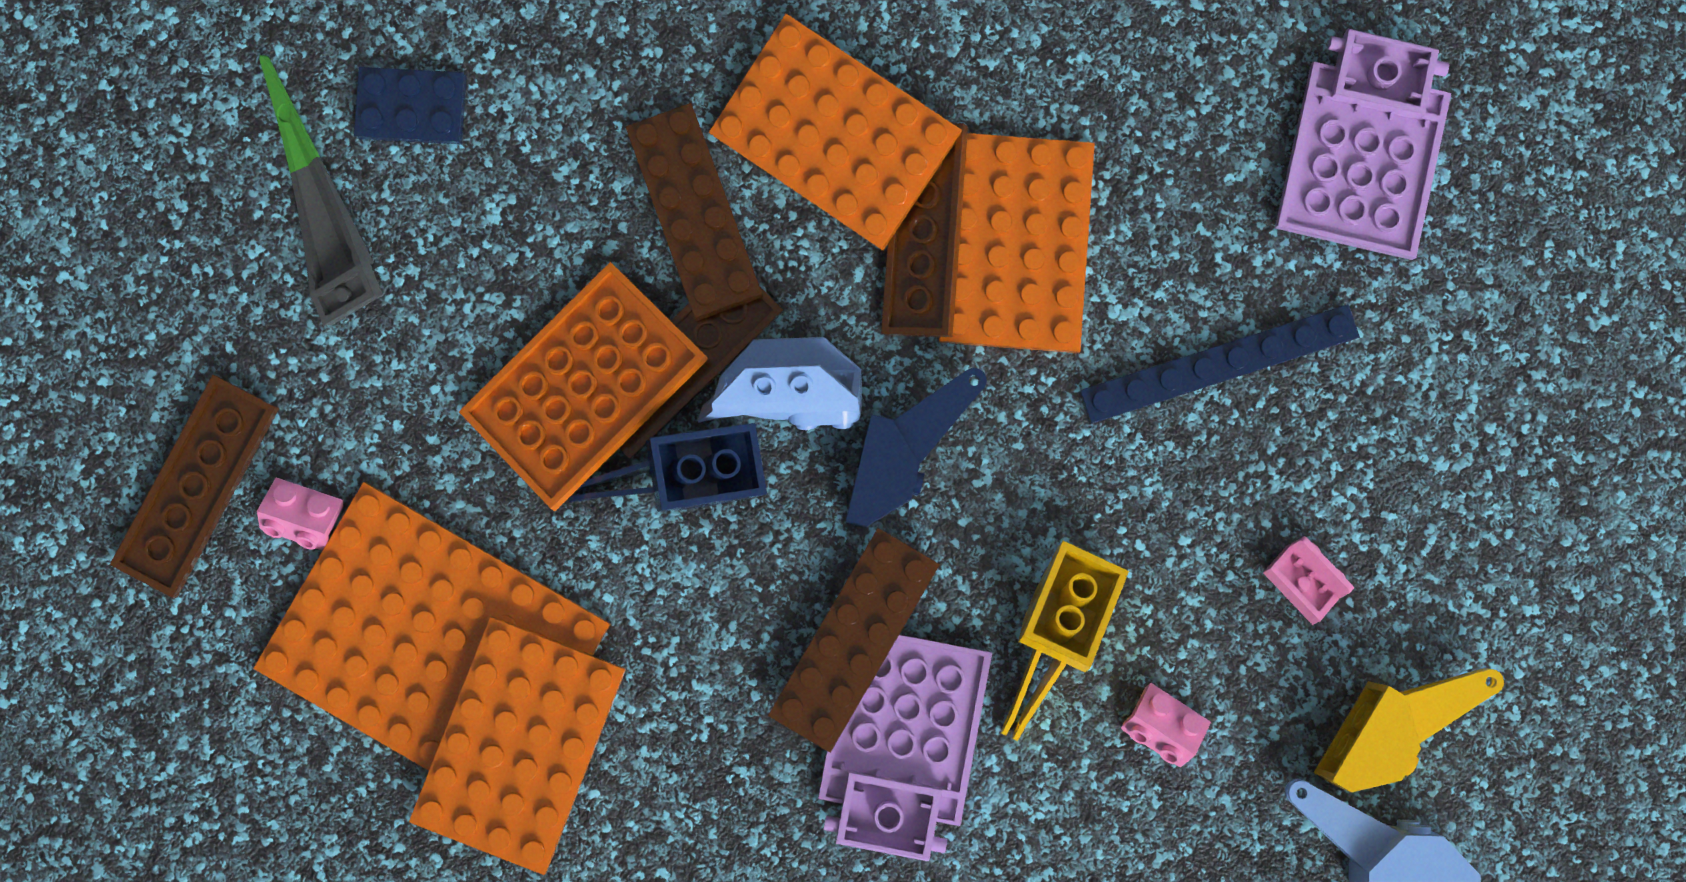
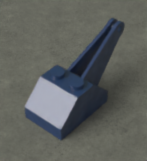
M978 368L966 370L895 420L871 414L846 518L847 524L867 528L908 503L912 499V495H920L925 474L918 472L920 463L976 396L985 388L987 378L982 370ZM969 378H977L978 385L972 386L969 383Z
M750 423L649 438L645 440L648 461L588 479L578 489L599 486L650 471L653 487L584 493L570 496L568 499L569 503L602 497L654 493L657 512L718 505L766 495L767 490L756 424Z

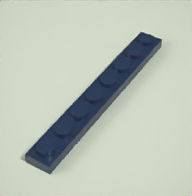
M1347 304L1079 391L1089 424H1094L1358 339L1360 336L1350 306Z

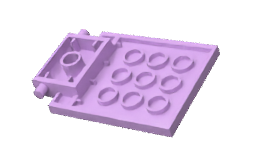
M1348 28L1343 38L1331 36L1328 42L1327 50L1338 52L1336 66L1318 62L1311 63L1275 229L1413 260L1418 252L1451 93L1431 89L1434 74L1444 77L1447 75L1449 63L1437 60L1439 49Z
M898 636L831 753L827 751L818 799L843 804L840 818L826 816L823 829L837 833L836 844L928 862L931 851L945 853L947 839L934 836L936 822L955 826L961 825L992 652L910 636Z

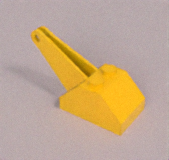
M1065 541L1060 543L1035 590L1023 619L1018 642L1033 648L1013 705L1002 726L1001 734L1006 736L1015 721L1041 653L1054 659L1027 703L1015 727L1012 739L1016 741L1019 740L1027 723L1066 664L1083 672L1091 668L1129 573L1128 570Z
M1482 668L1401 692L1388 685L1368 681L1315 769L1314 774L1332 785L1351 793L1402 781L1405 775L1409 776L1418 764L1419 758L1417 755L1421 750L1420 743L1491 696L1499 693L1504 686L1503 676L1497 670ZM1489 677L1490 684L1487 686L1486 679Z

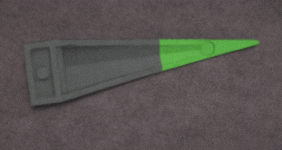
M260 55L259 60L281 133L296 199L307 266L309 292L323 326L333 325L383 296V293L371 267L374 261L268 56Z

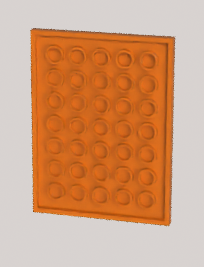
M363 482L253 669L429 771L490 617H495L590 655L595 653L611 623L374 486Z

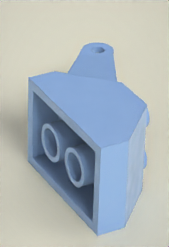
M1292 779L1285 787V796L1288 801L1350 859L1349 882H1481V875L1444 836L1432 832L1431 826L1420 825V822L1416 820H1397V826L1386 825L1302 779ZM1299 788H1302V795L1297 797V790Z

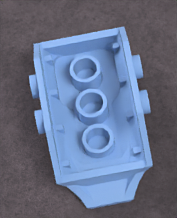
M825 337L753 339L721 373L715 394L703 404L698 422L748 415L764 419L789 420V423L796 425V428L800 430L814 429L818 425H832V427L837 429L850 428L861 416V368Z

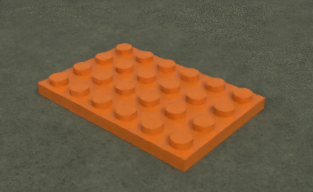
M788 14L784 15L709 131L711 135L881 250L885 249L962 132L960 128Z
M967 134L953 337H939L938 343L1080 353L1095 143Z
M610 262L459 413L548 507L556 511L708 360V357Z
M490 617L409 823L545 875L626 668L495 617Z

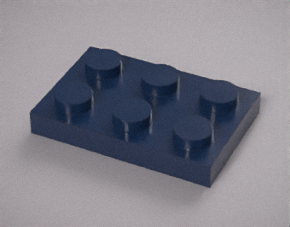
M359 67L354 136L357 139L462 145L467 76L464 72Z

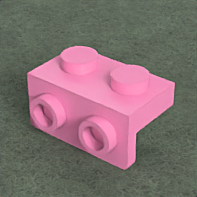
M276 477L257 510L259 528L271 537H284L297 542L306 549L313 550L316 548L323 551L329 541V534L344 507L343 500Z
M1305 536L1286 546L1263 572L1312 625L1320 622L1340 598L1349 594L1354 589L1345 575L1321 553L1317 545Z
M1150 683L1145 687L1132 715L1123 722L1121 729L1128 733L1135 742L1144 744L1160 754L1164 761L1182 767L1196 755L1211 722Z

